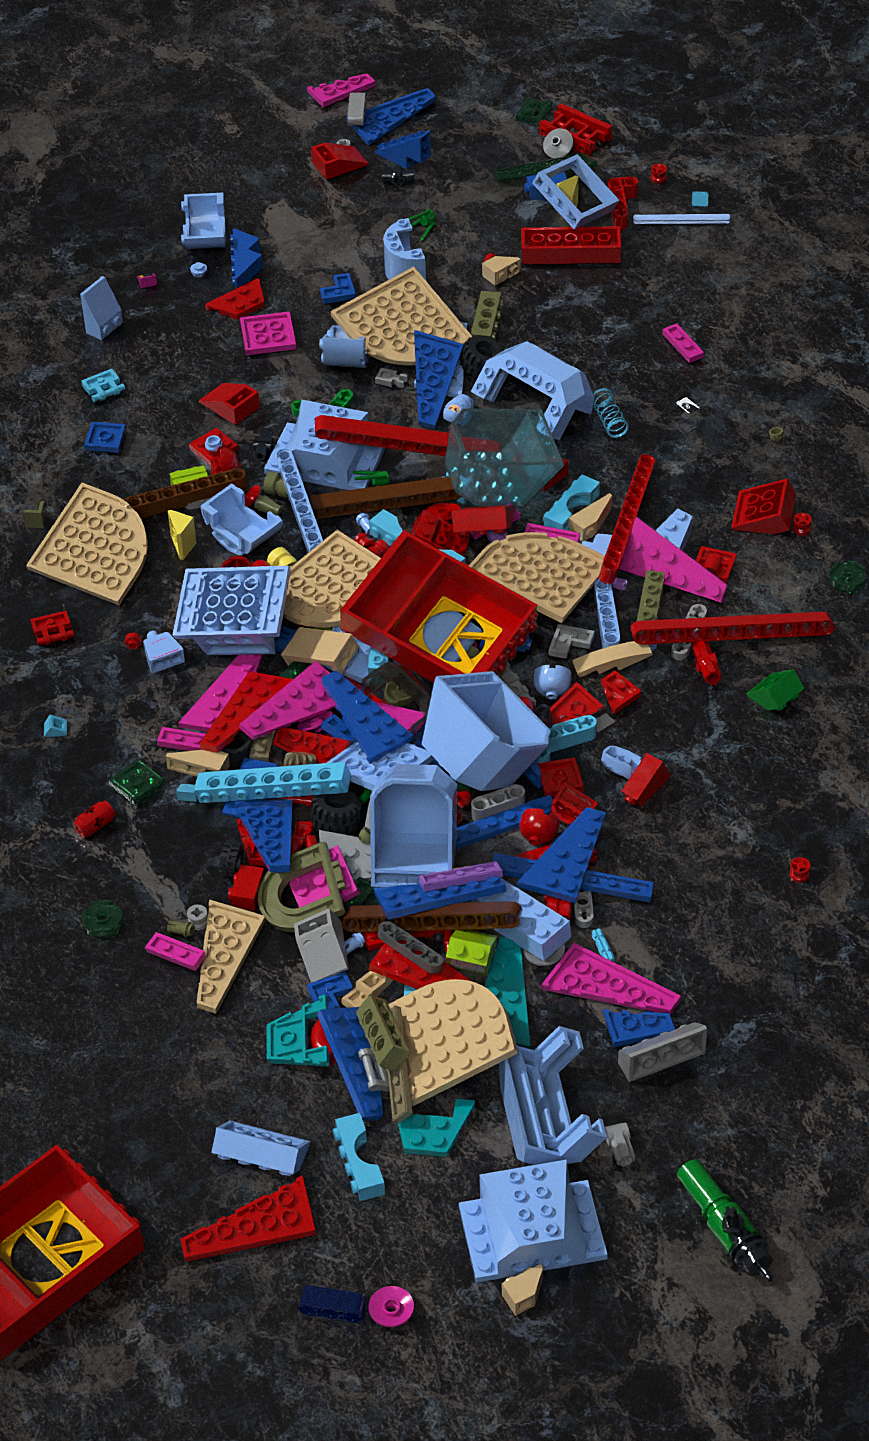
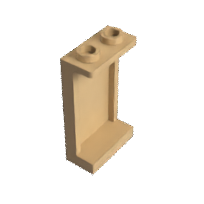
M299 627L281 655L289 667H293L296 661L312 664L317 661L320 665L331 666L333 671L337 670L342 674L359 648V645L350 633Z

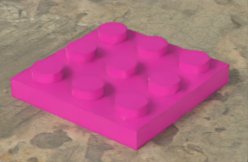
M290 312L240 318L246 355L296 349Z
M337 845L329 849L332 862L335 860L340 862L345 880L344 883L346 884V889L340 891L344 903L359 895L360 892L341 849ZM323 866L296 877L289 882L299 908L330 895Z

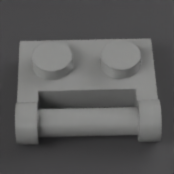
M361 1049L358 1055L365 1067L369 1081L367 1083L369 1090L390 1092L387 1069H383L377 1064L376 1057L371 1049Z

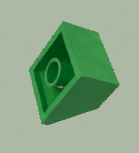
M794 669L771 673L746 694L768 711L774 709L779 711L787 706L786 703L789 700L791 701L799 697V692L804 689V686Z

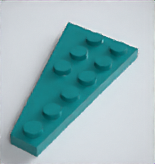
M500 936L484 987L490 990L506 1009L516 1045L530 1049L521 947L511 939Z

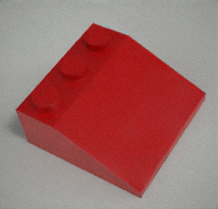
M788 478L739 491L731 528L738 531L765 534L789 531L796 492Z
M516 505L471 507L452 510L453 532H459V535H470L469 531H476L477 534H487V530H494V533H503L505 529L511 527Z

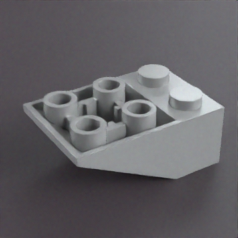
M330 908L294 923L296 941L311 983L349 969L342 923Z

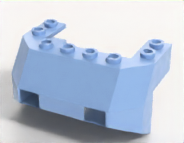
M527 341L505 349L488 359L471 392L481 398L494 402L509 373L550 396L552 400L537 430L557 440H560L575 409L591 415L594 403V395L584 372Z
M559 1026L535 1050L517 1046L518 1054L499 1063L500 1090L516 1157L518 1160L532 1165L566 1159L567 1164L581 1162L607 1138L602 1119H598L591 1126L589 1116L582 1114L571 1124L559 1072L584 1048L579 1031Z

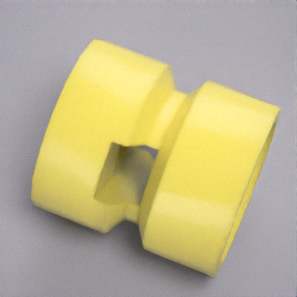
M284 547L274 549L267 558V562L271 566H289L291 568L298 562Z

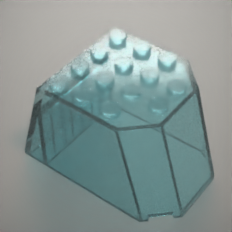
M462 409L450 425L445 467L455 492L475 506H499L509 503L516 506H524L564 466L542 409Z

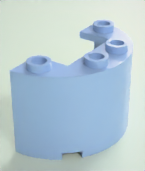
M223 193L184 195L181 207L182 211H185L186 225H183L182 245L186 247V250L226 248Z
M408 218L399 219L384 234L385 274L388 280L412 267H415L426 280L424 254L421 248L411 250L409 231H412V226Z
M332 325L327 334L323 336V339H320L319 348L323 349L321 362L324 365L355 368L368 367L370 355L365 352L366 337L350 339L340 326Z
M230 484L202 504L201 512L206 525H211V528L214 530L212 534L221 545L234 554H248L278 532L283 522L279 516L274 515L270 511L267 513V520L260 517L254 510L245 506L243 490Z

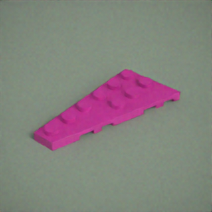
M639 517L635 518L619 569L645 577L646 570L665 572L664 584L723 603L728 584L644 523Z
M264 654L238 655L179 721V727L208 732L249 671L258 672Z
M315 661L241 722L239 728L254 740L273 733L276 729L289 727L297 721L300 723L324 714L329 709H336L334 700L329 697L321 684L322 677L330 674V672Z
M573 943L541 985V990L657 1013H669L670 1015L681 1001L680 995L576 943Z

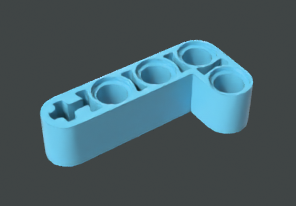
M585 715L555 724L552 728H549L551 731L548 737V746L536 758L537 763L549 762L551 752L593 740L597 735L596 718L591 715Z

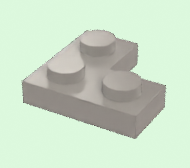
M558 624L549 648V655L567 659L571 646L590 649L594 639V631Z

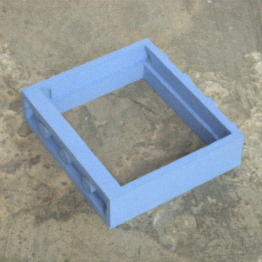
M578 154L538 172L532 182L574 230L612 212L619 202V199ZM572 169L599 198L602 204L581 213L550 178Z

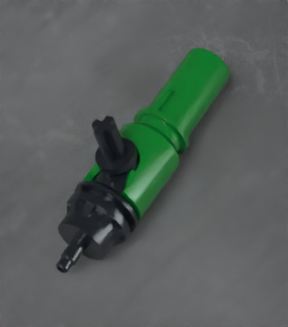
M698 1159L686 1162L678 1170L677 1177L701 1208L702 1216L707 1220L709 1229L737 1267L745 1269L750 1276L761 1274L763 1278L771 1282L773 1276L768 1268L773 1262V1258L768 1252V1244L763 1236L758 1232L736 1202H732L728 1194L723 1193Z

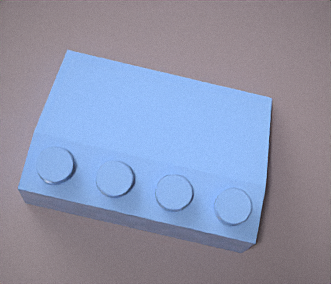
M447 611L431 617L423 629V639L427 648L436 654L464 616L459 612ZM470 621L462 632L482 633V630ZM458 638L465 651L476 641V639ZM452 645L442 659L458 662L460 657ZM393 660L395 665L417 674L416 672L410 670L409 668Z

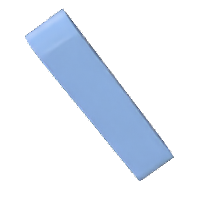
M597 579L594 583V600L602 648L620 644V633L611 584H605Z

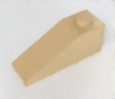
M609 493L569 517V531L580 533V540L582 542L597 534L612 509V495Z
M195 750L167 753L166 755L167 769L193 776H198V773L228 771L230 767L229 755L223 751L217 753Z

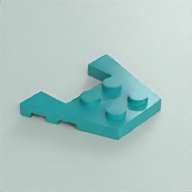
M326 995L318 997L319 1000L312 1004L306 1003L302 1006L301 1010L293 1014L289 1012L267 1024V1060L269 1063L330 1066L329 1049L327 1046L308 1050V1019L318 1017L317 1013L320 1010L328 1009V998Z
M456 1099L453 1117L412 1114L400 1122L398 1127L404 1153L447 1157L459 1137V1132L467 1123L468 1116L475 1108V1100Z

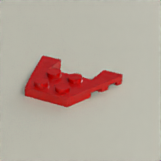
M237 819V827L241 840L244 843L249 866H266L241 819ZM296 821L294 835H292L291 855L300 851L305 843L304 838L309 836L314 830L311 821Z

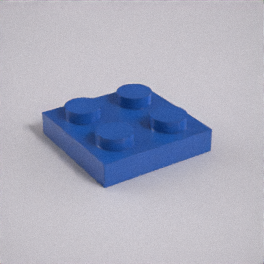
M91 422L84 444L85 450L119 453L126 432V424Z

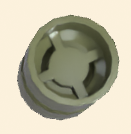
M269 471L264 480V492L271 495L278 494L279 497L289 499L281 474Z

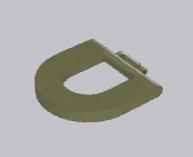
M320 842L292 854L290 872L277 873L268 871L264 876L258 891V904L261 913L275 928L285 932H295L294 923L328 908L337 917L345 914L340 893L341 890L346 889L340 862L338 860L332 862L326 842ZM323 866L330 895L300 908L291 909L283 906L281 896L285 886L294 878Z

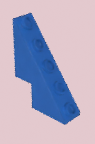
M421 130L415 135L411 133L397 140L393 139L387 143L383 142L377 146L378 150L375 151V154L408 169L414 163H422L431 156L430 131L424 132Z
M234 228L233 234L230 235V242L234 245H230L231 264L235 266H231L232 285L236 286L237 289L245 285L263 268L262 254H259L261 251L260 238Z

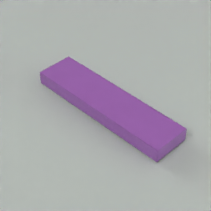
M497 861L420 875L418 878L419 884L425 892L453 885L467 884L470 881H483L491 876L503 877V872Z

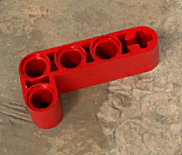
M635 177L611 178L608 181V188L619 199L618 204L611 212L613 226H620V230L628 227L626 199L638 196V179Z

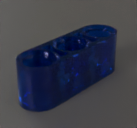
M308 1285L303 1288L298 1310L308 1316L358 1323L362 1321L367 1299L364 1295L356 1292Z

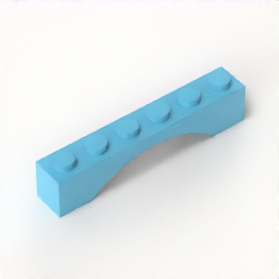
M384 509L369 520L370 534L375 538L385 541L388 546H391L403 531L397 517ZM439 549L466 564V558L455 551Z

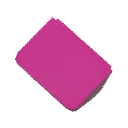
M154 273L137 276L141 288L157 285Z

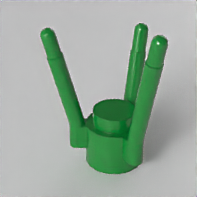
M429 209L409 218V221L420 217V219L411 224L412 227L419 223L423 226H428L421 238V242L427 237L432 227L436 225L434 222L436 215Z
M352 471L353 474L369 475L354 477V480L371 479L373 485L376 486L389 484L387 471Z

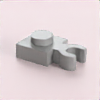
M381 368L375 378V384L392 387L395 384L397 387L404 388V382L408 381L407 375H397V371Z

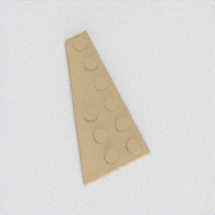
M209 900L207 928L203 947L207 956L201 965L197 1008L217 1013L266 921L264 915Z

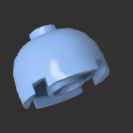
M544 665L535 669L533 680L537 692L547 699L553 700L564 695L569 690L572 677L571 671L566 667L556 665V668H549V665Z

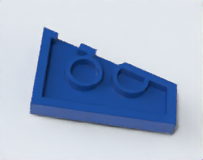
M603 1009V1017L613 1047L642 1042L645 1039L657 1037L664 1032L675 1030L669 1013L643 1012L642 1014H633L630 1011L622 1010V1013H616Z

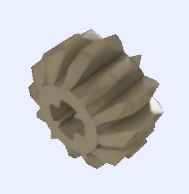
M288 752L284 759V766L317 764L316 756L305 752Z

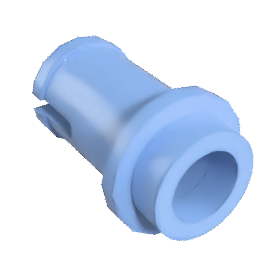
M359 514L356 517L357 525L361 526L367 535H371L368 514Z
M353 933L352 937L345 941L346 955L358 947H363L365 939L361 933Z

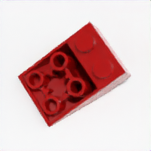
M322 143L311 147L312 163L326 180L369 165L354 146Z
M222 383L199 400V403L235 425L260 408L258 391L246 384Z
M425 510L422 511L414 522L410 533L437 549L453 550L461 556H464L471 536L459 535V532H453V525Z

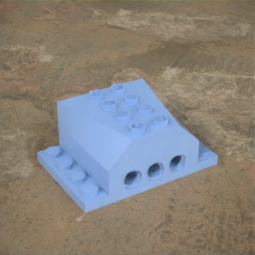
M301 400L296 424H286L264 467V473L267 474L269 471L280 473L276 453L282 448H287L293 454L302 481L345 490L368 488L371 479L354 480V477L369 475L353 474L352 471H375L386 448L324 440L315 436V418L317 416L327 415L369 421L368 412Z
M289 566L186 569L172 636L175 639H193L206 655L276 654L274 637H279L291 568Z
M567 1159L480 1174V1199L459 1203L460 1215L476 1283L516 1276L523 1273L527 1268L535 1267L539 1264L543 1266L544 1271L607 1259V1251L588 1180L570 1183Z

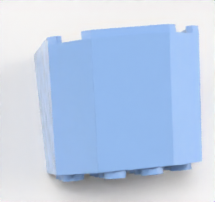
M493 671L436 676L422 745L455 781L477 790L485 791L511 786L546 749L551 730Z
M396 764L376 782L370 796L371 887L419 884L418 876L454 869L457 843V783L438 765Z

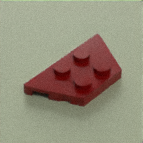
M257 278L206 303V310H218L219 314L238 320L264 307L260 280Z

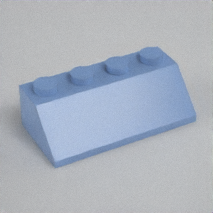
M229 1120L216 1128L212 1153L218 1154V1157L221 1159L230 1160L233 1158L237 1159L240 1164L251 1165L252 1163L259 1165L258 1168L275 1169L279 1170V1173L282 1175L291 1176L300 1170L310 1146V1141Z

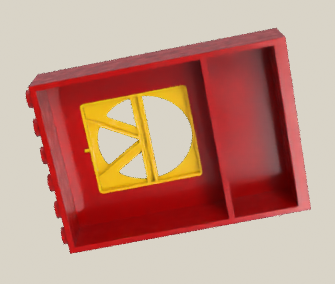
M405 530L401 532L340 609L342 631L352 634L356 639L433 683L436 676L491 671L496 675L502 674L508 660H512L515 657L517 648L519 646L522 647L527 640V635L534 632L538 616L537 604ZM447 611L466 614L437 653H432L427 648L423 639V629L427 621L434 615ZM472 619H475L484 632L462 631ZM458 638L485 640V645L476 657L470 659ZM453 645L462 661L451 662L442 659V657Z
M55 1145L0 1186V1361L144 1250V1238L141 1234L140 1228L142 1226L135 1217L131 1218L125 1207L121 1203L117 1204L108 1190H103L96 1178L93 1176L89 1177L84 1167L80 1163L76 1164L72 1160L70 1153L66 1149L62 1150L58 1145ZM53 1221L46 1240L32 1228L35 1225ZM63 1222L75 1227L83 1238L81 1241L52 1246ZM24 1233L64 1275L49 1282H32L24 1279L13 1268L11 1263L12 1250L19 1237ZM83 1251L79 1262L73 1268L60 1256L70 1252Z

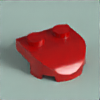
M564 782L553 799L551 812L560 822L570 826L586 807L595 809L598 802Z

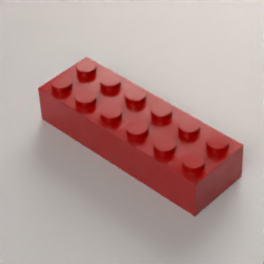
M620 226L579 227L575 230L572 227L521 228L522 264L621 263Z

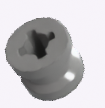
M202 905L191 906L187 910L188 921L194 924L195 930L206 928L207 909Z

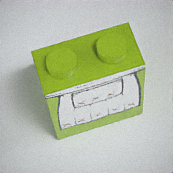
M468 929L455 930L450 937L447 949V964L454 969L488 976L498 936Z

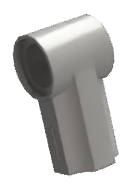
M627 1123L606 1126V1142L612 1148L617 1165L622 1167L630 1165L635 1161V1154L630 1143Z

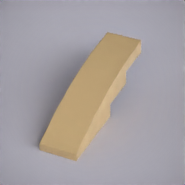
M632 641L609 646L572 661L580 678L596 670L599 674L614 667L621 670L653 654L649 644L641 645Z
M369 971L356 981V988L342 998L341 1004L347 1008L360 1007L369 994L380 995L393 979Z

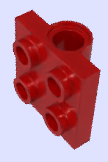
M701 546L696 561L727 584L737 554Z

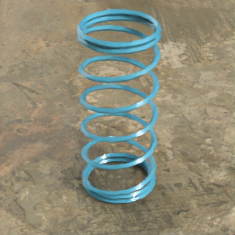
M601 388L596 390L593 395L600 391H608L609 393L601 394L599 397L605 394L610 395L609 399L604 400L601 404H596L598 398L593 403L603 426L610 437H621L627 432L629 425L626 419L623 418L619 406L616 405L617 402L613 399L609 389ZM612 401L615 402V405L608 406H614L611 410L604 412L608 408L606 407L602 412L599 411V407H605ZM615 407L618 408V411L609 413L605 418L602 417L603 413H608ZM614 412L621 414V417L614 418L609 424L605 423L606 419L613 418H607L610 414ZM624 422V425L621 427L623 428L626 424V429L623 433L619 435H611L609 431L621 429L610 430L612 425Z

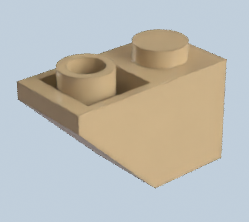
M494 256L482 263V276L493 285H497L520 272V258Z
M541 1264L529 1267L523 1273L515 1277L511 1276L502 1283V1296L515 1316L535 1306L543 1281V1266Z

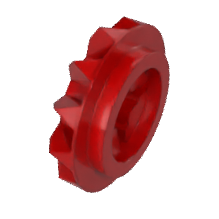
M254 485L247 491L244 496L245 506L250 507L261 494V487L259 485Z

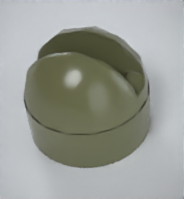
M780 427L772 428L769 431L770 438L774 442H780L784 438L783 429Z
M364 827L359 833V840L363 844L371 843V833L367 827Z

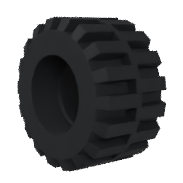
M474 335L466 341L459 358V363L462 369L467 371V374L478 378L486 361L505 349L493 338Z
M349 789L347 793L314 795L310 819L311 823H313L312 825L318 831L322 830L343 835L352 833L359 826L361 799L357 797L355 792H351Z

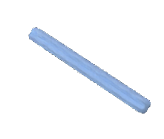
M634 215L633 223L729 224L730 215Z

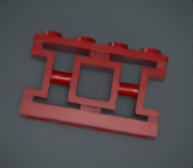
M562 103L558 106V111H554V120L552 122L547 120L539 122V134L544 137L555 129L562 128L568 130L574 140L572 150L588 157L591 156V151H595V142L598 139L603 142L612 139V125ZM572 128H574V129L578 130L579 132H578V133H574V132H571L570 130H571Z

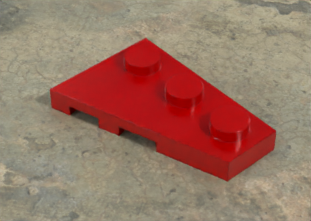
M576 682L550 707L552 725L585 715H593L605 708Z

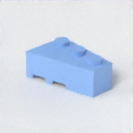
M677 509L656 532L683 551L692 532L693 516Z

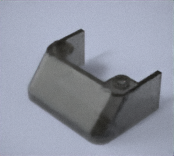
M387 662L362 679L361 691L368 696L392 680L420 706L419 709L424 717L412 725L411 734H413V739L410 743L413 745L423 738L433 690L409 668Z

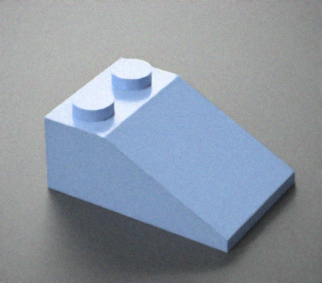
M104 276L100 277L80 294L87 334L102 340L123 323L122 310Z

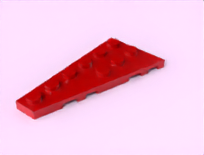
M249 671L199 743L200 749L217 753L234 740L236 734L240 731L243 732L239 728L240 723L293 679Z
M399 940V941H397V942L400 943V944H406V943H408V942L405 941V940ZM386 943L383 944L369 964L370 971L415 989L444 980L470 981L444 961L440 972L429 973ZM418 950L413 951L417 955L423 954V952Z
M303 1175L296 1178L295 1182L279 1187L278 1191L270 1195H263L235 1210L234 1214L226 1218L223 1216L217 1219V1223L209 1227H202L181 1238L185 1262L316 1235Z

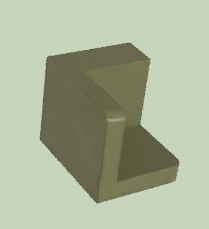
M45 501L40 502L38 510H24L26 528H44L47 518Z

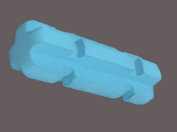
M602 929L593 930L592 938L596 942L595 944L600 955L614 962V954L610 951L611 948Z

